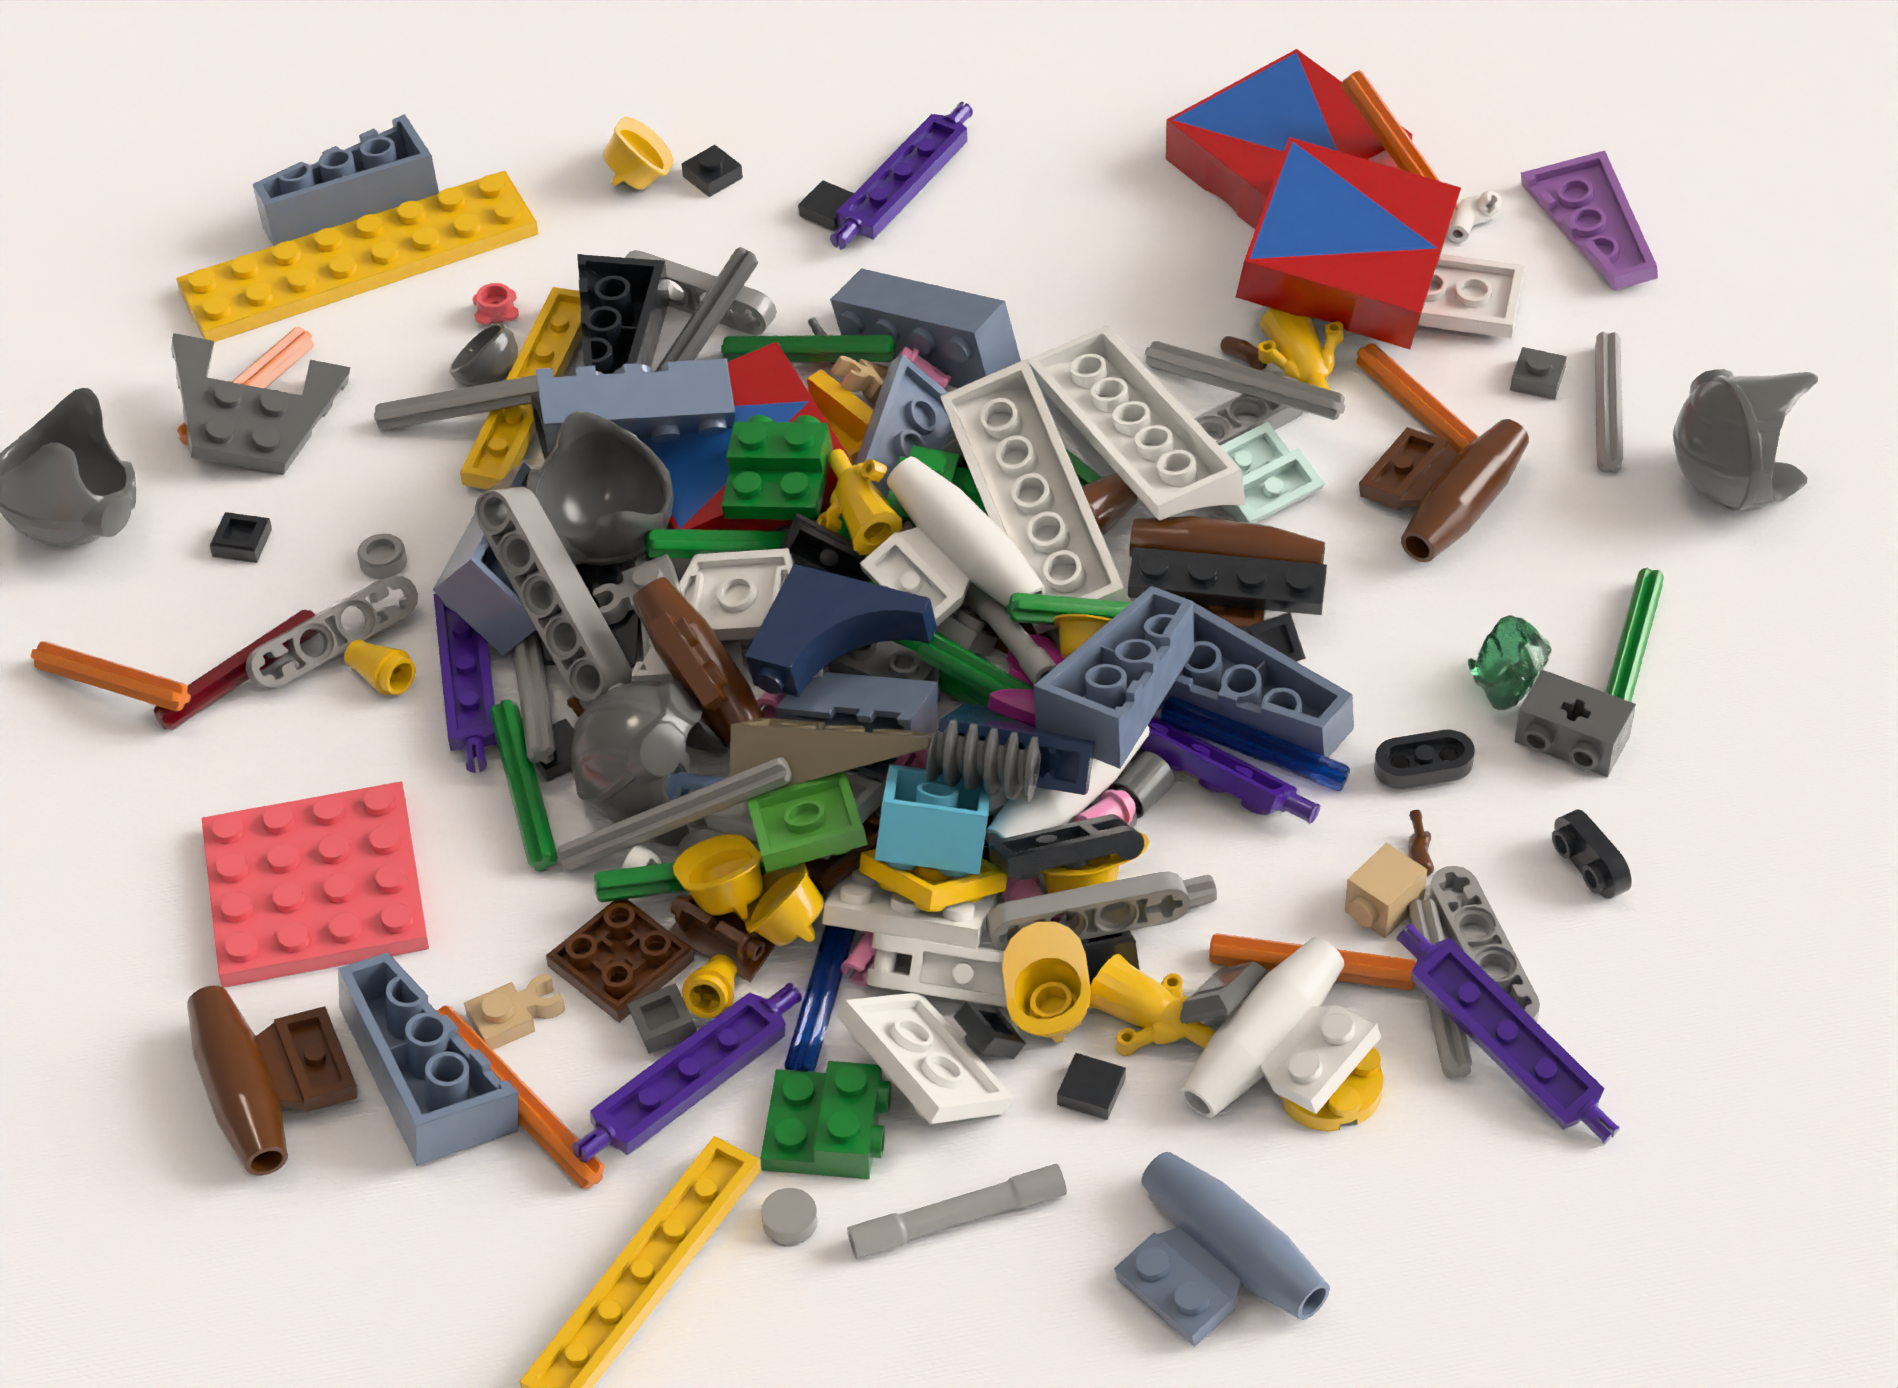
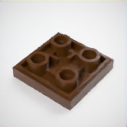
M628 899L612 901L546 955L547 966L618 1023L631 1014L627 1006L628 1003L660 990L695 961L694 952L691 947Z

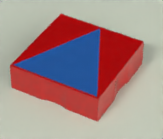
M1298 49L1291 51L1166 119L1165 159L1205 191L1225 201L1236 212L1238 217L1254 229H1256L1289 137L1399 169L1342 89V82ZM1402 127L1409 136V138L1412 140L1413 134L1406 130L1404 127Z
M1289 137L1244 259L1235 297L1296 316L1312 317L1330 323L1338 321L1349 332L1410 350L1433 275L1449 231L1461 187Z
M777 341L727 362L735 408V421L747 422L753 415H765L774 422H794L797 417L802 415L815 417L820 423L828 424L833 450L842 449L852 464L850 456ZM727 427L726 432L715 436H701L699 431L680 434L678 439L663 443L653 442L652 438L640 439L659 457L670 473L674 500L672 515L666 529L773 531L791 525L793 520L724 518L721 505L729 474L726 456L733 427ZM829 466L820 514L826 512L831 506L830 497L838 481L831 466Z

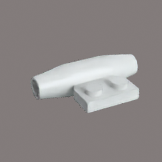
M915 457L903 460L893 469L887 479V485L916 525V528L899 533L895 532L860 562L862 571L876 585H884L892 589L930 598L937 627L963 605V600L970 583L1006 608L1009 604L1010 596L1014 593L1045 594V586L1014 542L960 488Z
M1148 725L1121 769L1093 758L1089 791L1086 795L1036 787L1030 803L1026 801L1024 789L1015 800L1009 799L986 829L985 839L988 845L989 841L1070 823L1074 816L1081 813L1118 778L1149 736Z
M1314 937L1266 974L1210 1038L1180 1088V1094L1184 1101L1200 1115L1206 1118H1213L1265 1076L1274 1093L1316 1114L1381 1038L1376 1023L1335 1003L1332 1007L1321 1006L1345 965L1341 954L1325 940Z

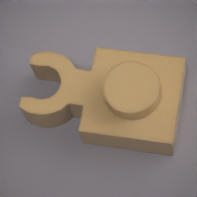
M840 356L831 372L837 376L844 377L840 384L844 389L852 392L861 390L863 396L876 405L889 367L864 359L856 362L849 357Z
M550 974L535 977L529 982L527 988L520 992L510 982L464 1002L466 1015L475 1032L492 1050L535 1032L534 1018L550 1019L559 1016L565 1011L564 999L561 993L550 998H541L554 991Z

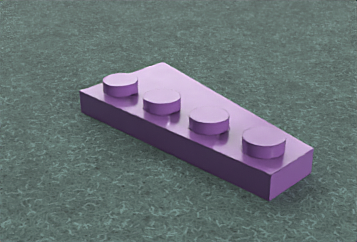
M1605 150L1520 173L1521 184L1614 290L1658 279L1657 264Z

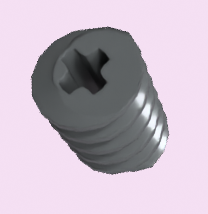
M951 719L945 731L940 732L937 730L932 738L926 764L927 781L935 782L943 772L945 784L954 787L963 776L966 789L975 791L984 780L986 793L994 796L1004 784L1007 798L1015 800L1024 789L1026 801L1030 803L1036 789L1041 763L1038 737L1032 736L1025 750L1019 749L1018 733L1012 732L1005 745L999 744L997 728H991L985 740L982 741L979 740L977 724L971 723L965 735L959 736L957 720Z

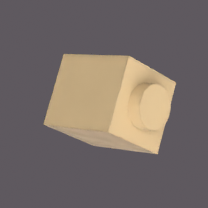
M1385 843L1347 879L1345 912L1360 926L1370 928L1386 938L1408 917V912L1410 911L1409 904L1415 899L1424 900L1428 869L1388 843Z

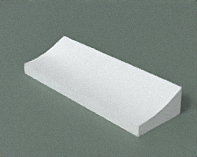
M1107 325L1027 359L1042 390L1159 521L1175 514L1202 507L1246 505L1241 468Z
M1022 360L940 396L989 518L1017 546L1045 586L1046 592L1044 595L1130 602L1028 360ZM1033 624L1038 635L1058 627L1056 625Z

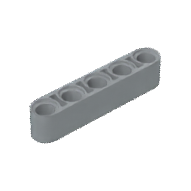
M525 487L488 490L482 493L475 504L477 523L570 691L581 701L590 702L607 692L611 686L617 683H631L632 670L627 658L533 492Z

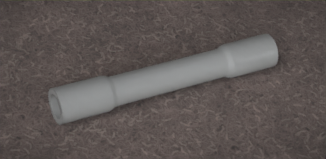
M970 583L965 595L966 601L982 621L989 624L1017 659L1021 670L1035 685L1057 665L1044 649L1037 646L1019 622H1013L1010 619L1005 606Z
M1055 1163L1013 1176L1005 1182L901 1214L891 1213L847 1227L848 1239L855 1258H863L902 1246L907 1241L1009 1209H1022L1067 1194L1066 1184L1059 1165Z

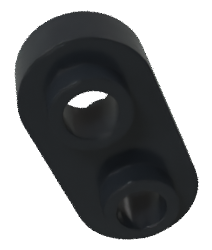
M1450 729L1391 738L1378 746L1375 753L1374 772L1380 782L1396 789L1455 781L1464 778L1472 770L1475 747L1467 735Z
M1575 809L1555 820V831L1552 832L1554 847L1564 859L1569 858L1580 871L1590 891L1595 894L1599 893L1606 899H1611L1630 890L1632 877L1625 858L1584 811Z

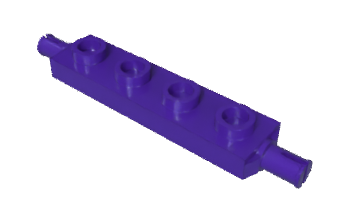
M963 101L959 102L949 115L931 114L836 211L837 225L840 227L830 236V242L834 247L838 248L839 246L840 250L844 249L857 235L874 240L967 143V127L963 123L973 115V109L968 103L964 105Z
M435 593L433 597L450 751L465 750V766L472 773H476L475 757H477L479 772H482L487 768L485 747L497 745L490 717V709L492 705H495L489 644L459 614L449 609Z
M1153 716L1149 722V736L1138 750L1143 749L1158 755L1170 766L1171 770L1186 771L1198 777V783L1202 787L1217 793L1227 792L1241 799V805L1256 814L1268 815L1276 811H1287L1307 821L1309 824L1313 823L1317 818L1321 807L1320 804H1316L1296 794V787L1156 716Z
M1412 923L1406 926V930L1403 929L1398 934L1396 940L1417 959L1411 973V980L1563 1130L1582 1121L1602 1140L1603 1144H1606L1611 1137L1613 1138L1620 1130V1126H1617L1598 1107L1605 1088L1451 938L1432 945Z
M787 983L768 999H764L751 992L747 993L590 1110V1122L594 1129L572 1144L575 1155L578 1158L581 1157L582 1162L587 1163L592 1157L610 1145L628 1156L785 1037L786 1023L782 1014L802 1001L798 988L794 987L793 989V984Z

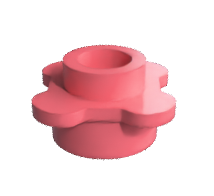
M490 283L481 287L472 299L473 304L478 309L474 314L475 321L486 325L515 320L519 316L518 308L514 307V301L517 299L516 292L501 283Z

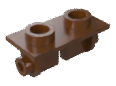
M679 895L671 904L670 912L675 915L676 922L669 931L693 950L709 959L715 955L730 957L736 964V975L750 983L776 947L775 944L755 931L749 933L746 930L745 922L733 912L713 916L700 909L691 895L687 897Z

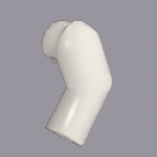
M1485 191L1481 195L1462 199L1457 204L1458 207L1453 214L1447 234L1448 237L1454 242H1464L1468 239L1472 226L1494 219L1502 207L1500 196L1493 191Z

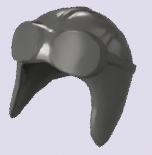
M1725 369L1709 370L1697 376L1690 385L1689 396L1683 403L1673 428V442L1677 461L1690 484L1703 495L1723 504L1732 511H1742L1748 508L1776 504L1807 484V476L1792 464L1775 462L1780 430L1785 417L1799 398L1818 382V376L1811 372L1765 376H1734L1732 371Z
M89 388L75 389L33 427L20 435L17 440L0 453V513L12 527L33 540L53 546H76L90 543L100 537H112L117 535L126 526L131 516V510L135 508L136 477L131 462L121 461L110 446L104 433L99 400Z
M575 411L565 418L560 427L555 447L541 467L529 471L526 488L531 490L538 499L574 566L579 564H616L646 552L644 538H646L647 532L651 529H666L672 515L674 493L670 473L664 463L636 435L618 426L616 423L591 412Z
M671 680L664 683L638 681L623 684L600 695L578 718L575 723L570 748V764L578 797L611 822L617 823L670 801L666 792V781L668 776L678 767L686 747L714 754H725L728 752V748L700 719L702 715L701 703L680 680ZM685 825L650 840L679 847L681 840L689 834V828Z

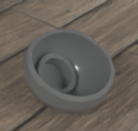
M501 322L488 326L469 341L459 352L450 366V374L456 381L469 386L503 381L509 375L518 357V345L514 338V333L506 324Z

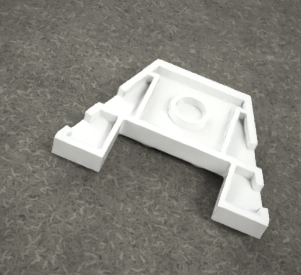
M788 548L695 554L679 585L682 595L706 619L720 641L754 639L794 562ZM649 639L648 642L651 647L643 662L637 661L632 670L634 682L654 681L664 683L674 680ZM823 669L814 677H823Z

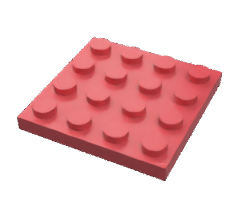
M402 781L201 818L218 974L223 988L352 964L387 952L391 956L429 949Z

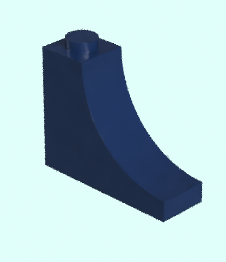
M793 564L745 655L753 684L771 694L784 693L800 697L804 688L821 669L841 655L854 649L891 640L930 643L937 629L931 600L928 597Z
M964 704L939 720L938 731L940 732L945 731L951 719L957 720L959 736L965 735L971 723L977 724L979 740L982 741L985 740L991 728H997L999 744L1005 745L1010 734L1016 732L1018 733L1019 749L1024 750L1032 736L1038 737L1041 763L1036 787L1086 795L1089 791L1095 741L1041 730L988 709V707Z

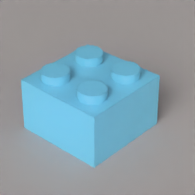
M889 764L875 860L885 861L887 865L903 870L914 869L916 866L934 868L950 877H964L969 873L980 875L990 794H987L985 791L984 780L979 788L971 791L966 789L963 776L959 783L953 787L945 784L943 772L938 780L930 782L926 778V769Z

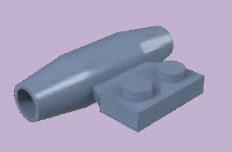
M1163 1152L1149 1163L1142 1176V1186L1176 1228L1159 1234L1155 1232L1151 1234L1121 1261L1114 1270L1118 1281L1191 1345L1195 1347L1235 1311L1234 1307L1242 1286L1300 1320L1312 1317L1323 1306L1330 1292L1329 1284L1287 1234L1227 1184L1171 1152Z

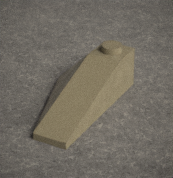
M764 717L731 724L729 777L775 758L782 757L787 761L793 777L791 783L779 787L783 788L930 748L934 733L898 729H874L873 733H865L864 726L859 725L825 726V722Z

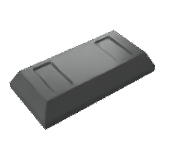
M1254 961L1220 968L1184 1001L1180 1015L1181 1023L1189 1024L1228 1015L1248 996L1262 978L1268 974L1267 970Z

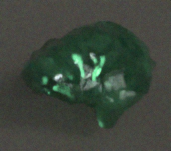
M1508 615L1500 618L1492 632L1486 635L1477 660L1475 661L1473 658H1470L1467 664L1474 682L1485 691L1492 707L1497 710H1508L1516 706L1529 693L1540 672L1547 665L1552 648L1550 642L1542 636L1532 623L1522 617Z

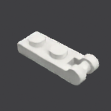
M874 931L871 947L876 949L874 967H868L866 984L893 990L1007 1007L1002 972L1004 951L981 947L975 949ZM897 953L912 955L910 973L895 971Z

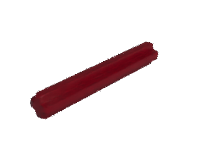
M306 609L301 610L187 685V693L191 695L189 703H185L181 711L175 712L155 706L153 712L158 723L164 729L173 730L249 680L246 672V660L249 654L258 646L315 616L314 612ZM313 629L306 630L300 638V645L319 632ZM285 641L283 646L288 649L287 641ZM289 652L285 653L280 657L270 659L266 656V654L263 655L265 659V664L262 667H260V671L264 670L265 668H267L268 666H270L271 664H273Z

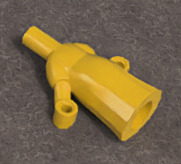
M1269 309L1261 317L1259 326L1270 340L1258 344L1259 360L1264 364H1275L1284 371L1286 377L1296 378L1300 382L1331 390L1326 378L1334 368L1333 354L1335 349L1344 340L1343 324L1336 321L1325 325L1326 343L1322 348L1312 317L1296 316L1276 309Z
M842 449L833 450L828 455L827 460L838 481L830 497L831 506L818 517L816 523L837 533L842 525L839 519L842 513L852 539L853 549L859 555H870L895 532L899 533L902 529V518L896 514L880 490L871 482V480L879 482L886 474L887 467L873 459H867L864 463L852 466Z
M1116 954L1105 963L1090 985L1089 1007L1101 1010L1142 1028V1030L1137 1032L1131 1028H1124L1117 1034L1115 1048L1117 1053L1122 1056H1130L1137 1049L1152 1042L1155 1044H1168L1183 1038H1187L1200 1047L1205 1048L1212 1035L1216 1032V1030L1200 1021L1189 1024L1181 1023L1180 1015L1183 1003L1189 997L1184 995L1182 978L1176 973L1167 974L1160 984L1129 964L1120 954Z

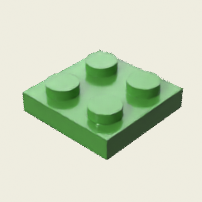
M846 771L765 792L747 800L766 873L779 869L794 868L807 861L829 855H841L854 848L868 845Z

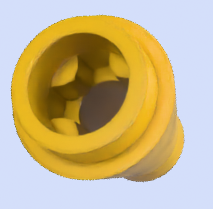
M357 639L348 645L344 654L345 663L355 669L382 695L402 694L408 690L414 681L416 667L408 653L404 650L370 644Z
M715 955L705 965L685 979L682 986V997L688 1010L695 1016L705 1019L715 1018L732 1005L734 978L737 973V967L730 957Z

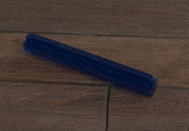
M1169 697L1162 709L1160 719L1166 723L1330 789L1342 791L1349 778L1350 768L1344 763L1176 697Z
M825 925L784 1063L786 1070L815 1072L843 976L840 969L841 964L848 958L855 929Z

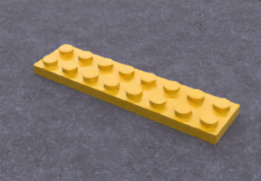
M504 170L452 188H446L440 191L439 194L418 201H407L393 209L377 214L364 215L357 220L342 225L324 228L307 236L281 242L275 246L177 277L176 281L179 292L203 339L217 342L539 235L536 219Z

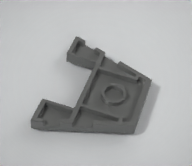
M173 333L171 352L176 365V379L182 397L183 417L191 458L284 475L311 437L312 430L321 417L326 416L333 405L336 395L340 390L343 391L348 384L351 367L311 359L302 395L208 378L214 341Z

